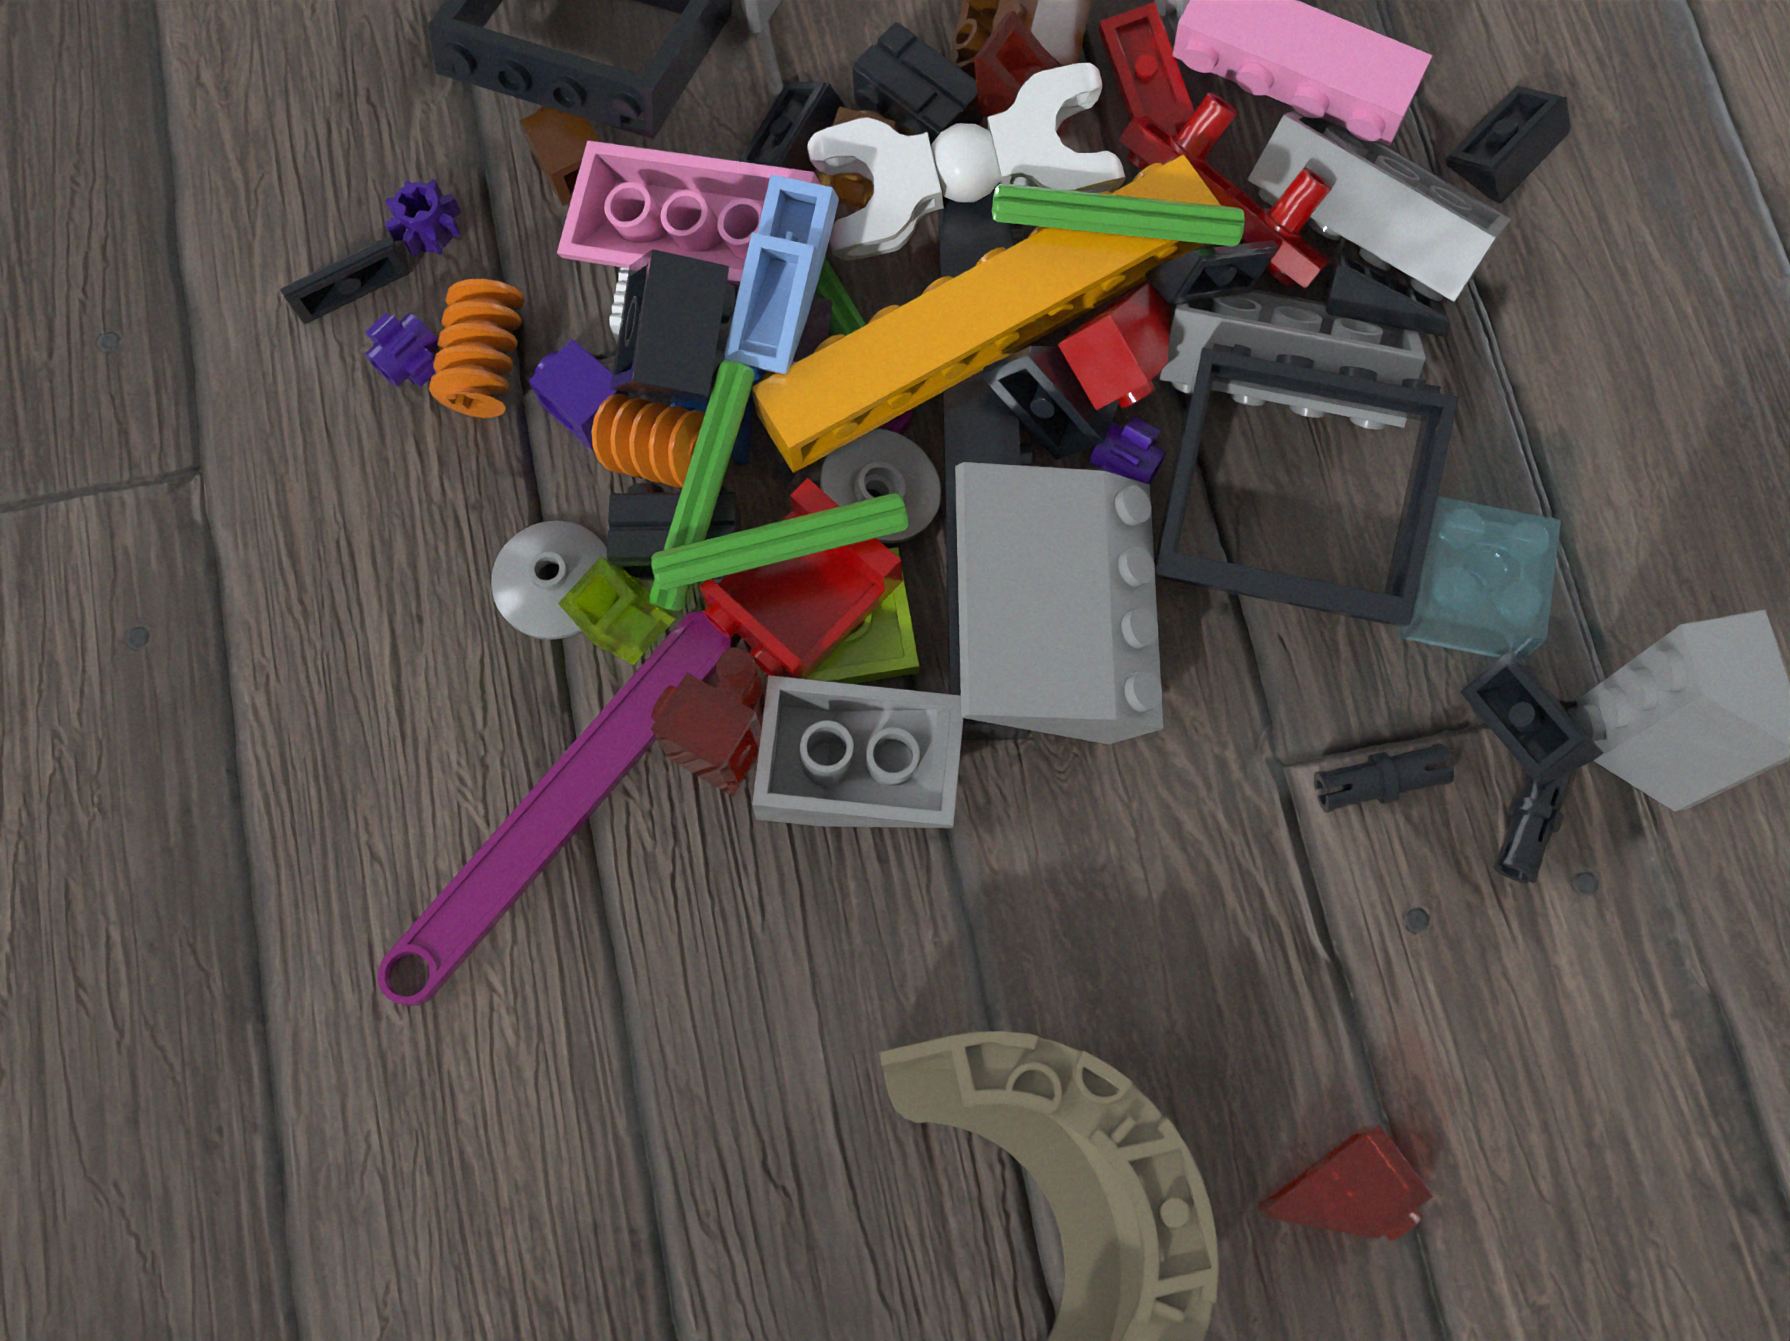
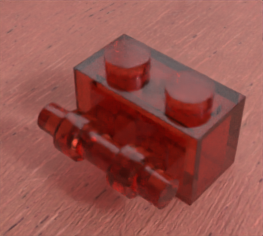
M729 648L722 653L716 665L717 675L720 680L716 688L687 672L677 688L673 685L668 686L658 698L651 713V719L655 722L650 729L669 760L734 797L759 755L762 729L753 708L761 697L762 682L757 673L753 657L741 649Z

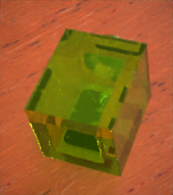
M600 557L558 603L593 644L633 665L675 620L667 609L650 602L649 596L651 591L639 579L603 557Z

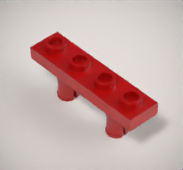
M1211 92L1208 93L1178 135L1170 134L1148 115L1131 120L1118 139L1130 149L1127 154L1128 159L1140 170H1143L1154 163L1164 165L1184 154L1221 206L1236 207L1244 211V230L1239 244L1274 240L1279 245L1278 252L1267 266V270L1279 281L1290 287H1293L1297 282L1306 289L1328 265L1330 260L1303 240L1299 232L1332 190L1331 185L1311 169L1304 167L1274 206L1268 209L1263 208L1208 164L1207 154L1237 115V111L1221 97Z

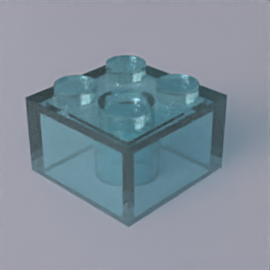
M1438 496L1410 626H1398L1396 637L1501 658L1511 650L1523 661L1547 640L1561 520Z

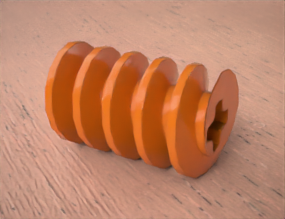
M488 279L459 281L449 287L445 301L448 308L444 310L441 323L444 329L440 331L437 342L440 352L436 354L433 367L436 374L431 378L429 390L438 402L456 412L478 418L497 417L504 414L506 406L503 402L493 397L507 395L510 389L508 381L499 375L511 373L514 366L512 359L503 353L513 352L517 347L518 340L509 332L518 330L521 325L522 319L514 310L523 307L525 298L520 290L500 281Z
M624 394L611 395L600 404L594 416L592 426L594 452L598 461L607 470L619 474H627L639 479L644 478L656 483H664L676 488H683L705 413L699 410L688 411L680 406L669 407L661 402L651 403L638 397L632 399Z

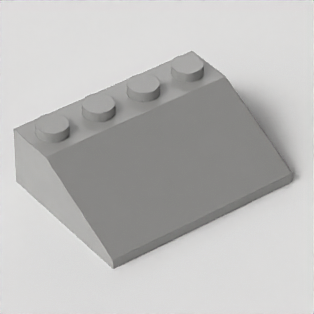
M963 462L955 466L961 718L1104 744H1112L1164 729L1150 485L1101 470Z

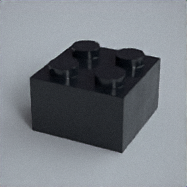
M655 249L650 250L629 266L610 389L680 403L709 396L710 387L714 386L719 366L725 360L724 350L717 348L720 323L727 324L729 322L734 306L735 287L727 284L730 266Z

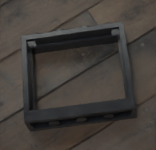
M446 0L429 22L428 28L436 74L654 139L731 16L732 0H635L681 14L643 75L483 28L503 0ZM642 112L645 113V121L638 119Z
M1214 343L1213 350L1202 348L1195 362L1155 553V578L1396 627L1410 626L1459 397L1440 394V386L1425 384L1426 380L1403 379L1402 386L1378 382L1377 372L1360 367L1342 366L1339 368L1338 374L1313 369L1314 360L1298 355L1278 354L1274 362L1251 357V348L1239 344L1231 347ZM1213 381L1421 421L1384 594L1177 553Z

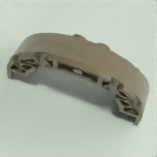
M1007 1031L971 1032L879 1052L889 1098L894 1109L903 1118L915 1123L948 1125L970 1131L988 1139L1012 1155L1029 1172L1045 1195L1059 1229L1064 1258V1281L1060 1307L1047 1341H1204L1210 1322L1213 1303H1216L1219 1267L1217 1235L1211 1204L1200 1172L1181 1136L1171 1121L1162 1115L1153 1102L1133 1084V1081L1111 1065L1086 1051H1080L1062 1043L1026 1033Z

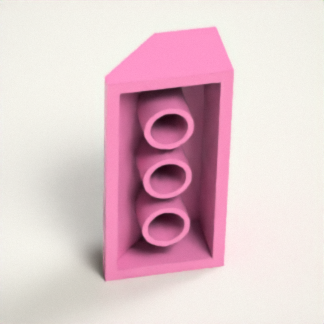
M1190 0L1178 23L1172 54L1173 57L1183 60L1188 67L1202 73L1212 72L1236 82L1244 91L1250 94L1267 95L1291 105L1303 116L1325 119L1348 129L1358 139L1378 141L1387 146L1391 145L1433 56L1298 0Z
M587 140L557 254L561 258L629 268L636 260L650 250L655 249L730 266L727 284L740 286L751 233L758 232L770 175L773 174L821 184L815 173L810 171Z

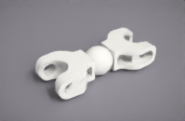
M1077 63L1035 73L1021 87L1014 104L1007 111L988 117V130L976 124H955L941 132L931 146L928 133L905 136L897 133L888 124L868 117L832 126L815 133L808 142L807 149L810 161L820 172L827 175L859 173L871 180L874 185V194L865 208L847 217L838 219L833 225L829 239L832 254L847 261L899 250L914 234L918 221L925 214L944 208L942 196L955 202H976L990 194L999 182L1000 184L1100 193L1102 191H1110L1112 193L1118 190L1126 178L1122 163L1116 154L1109 151L1076 153L1064 146L1056 133L1063 120L1091 108L1098 101L1103 86L1099 69L1091 63Z

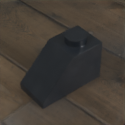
M1027 347L985 366L980 375L1056 460L1104 442L1119 404L1115 400L1096 410L1059 347Z

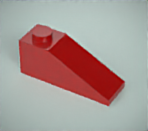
M1148 280L1115 297L1058 343L1059 348L1096 410L1115 400L1119 402L1122 408H1125L1144 398L1155 389L1151 380L1168 364L1171 304H1168Z

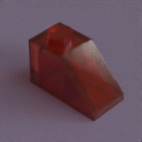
M1014 11L1006 13L974 57L978 110L987 120L989 116L1007 111L1014 104L1021 87L1035 73L1059 67ZM1076 114L1062 121L1056 131L1059 138Z
M1380 1124L1362 1126L1256 1207L1265 1219L1378 1239L1385 1235L1388 1241H1393L1407 1233L1422 1220L1423 1216L1417 1208L1431 1199L1433 1195Z

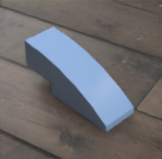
M773 174L770 175L758 232L751 233L725 348V360L788 375L809 314L834 223L839 198L833 187Z

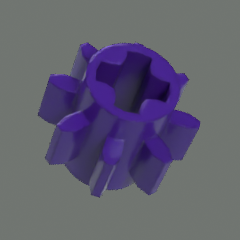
M431 179L427 184L405 181L404 186L398 190L395 197L387 198L385 201L393 215V218L389 219L385 225L393 240H403L412 256H416L420 250L436 252L440 255L452 237H460L461 235L454 217L461 213L453 194L443 196L437 181Z
M385 312L365 331V334L374 342L373 346L364 354L365 357L395 387L398 388L408 379L412 384L416 383L421 388L436 373L433 367V357H435L433 354L439 349L437 345L438 339L413 314L407 313L398 321L394 315L390 317Z
M1134 416L1131 423H1127L1125 428L1114 422L1111 423L1104 442L1096 445L1090 458V463L1100 468L1101 471H1107L1150 485L1160 469L1167 452L1155 445L1160 430Z

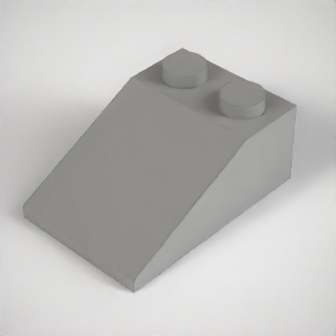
M768 675L752 803L756 820L831 827L953 828L963 727L961 696Z

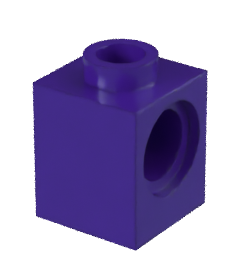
M573 339L560 351H553L545 356L538 364L535 375L529 380L541 407L591 450H593L592 426L594 416L600 404L609 396L615 394H624L629 397L628 392L610 389L613 373Z

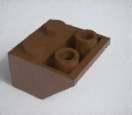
M963 0L957 29L952 37V50L949 61L982 85L1019 91L1035 73L1078 63L1091 0Z

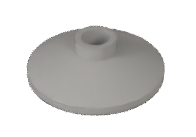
M875 428L826 455L820 472L821 490L839 506L874 498L866 489L876 490L881 496L892 493L901 495L908 516V528L901 532L877 537L882 543H899L912 539L928 527L938 511L941 487L932 461L917 444L896 432Z
M546 521L523 529L505 544L493 567L491 588L498 610L515 629L531 637L554 640L571 637L584 631L583 627L573 616L593 625L610 604L616 580L608 566L607 548L598 536L587 528L575 523ZM549 564L559 566V572L555 578L547 581L539 579V572L543 567Z

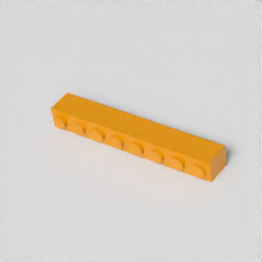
M1184 154L1164 165L1154 163L1146 167L1131 183L1112 193L1110 191L1100 192V194L1221 206ZM1038 226L1027 239L1008 249L1000 247L991 250L977 262L975 267L954 278L945 276L937 279L924 290L921 296L901 307L891 305L883 308L870 319L867 325L847 336L838 334L826 339L815 349L813 354L791 365L788 375L767 371L761 377L759 383L751 388L756 413L788 466L795 473L980 372L985 366L1013 354L1146 281L1145 274L1148 270L1193 250L1204 249L1212 244Z

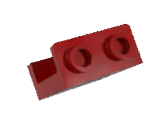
M807 478L790 495L793 510L782 521L840 506ZM877 538L728 574L718 584L712 579H708L699 586L707 605L703 610V614L728 639L737 633L753 647L748 654L767 676L781 677L783 675L788 678L807 679L902 583L901 559Z

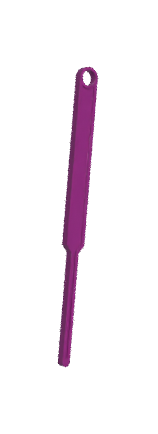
M913 408L877 427V429H885L903 435L913 422ZM703 610L687 613L385 955L379 965L377 979L380 990L389 1000L405 1006H417L429 1001L729 658L733 653V636L728 639L720 633L704 616ZM411 954L420 955L429 966L428 982L419 993L408 997L401 996L392 986V970L401 958Z

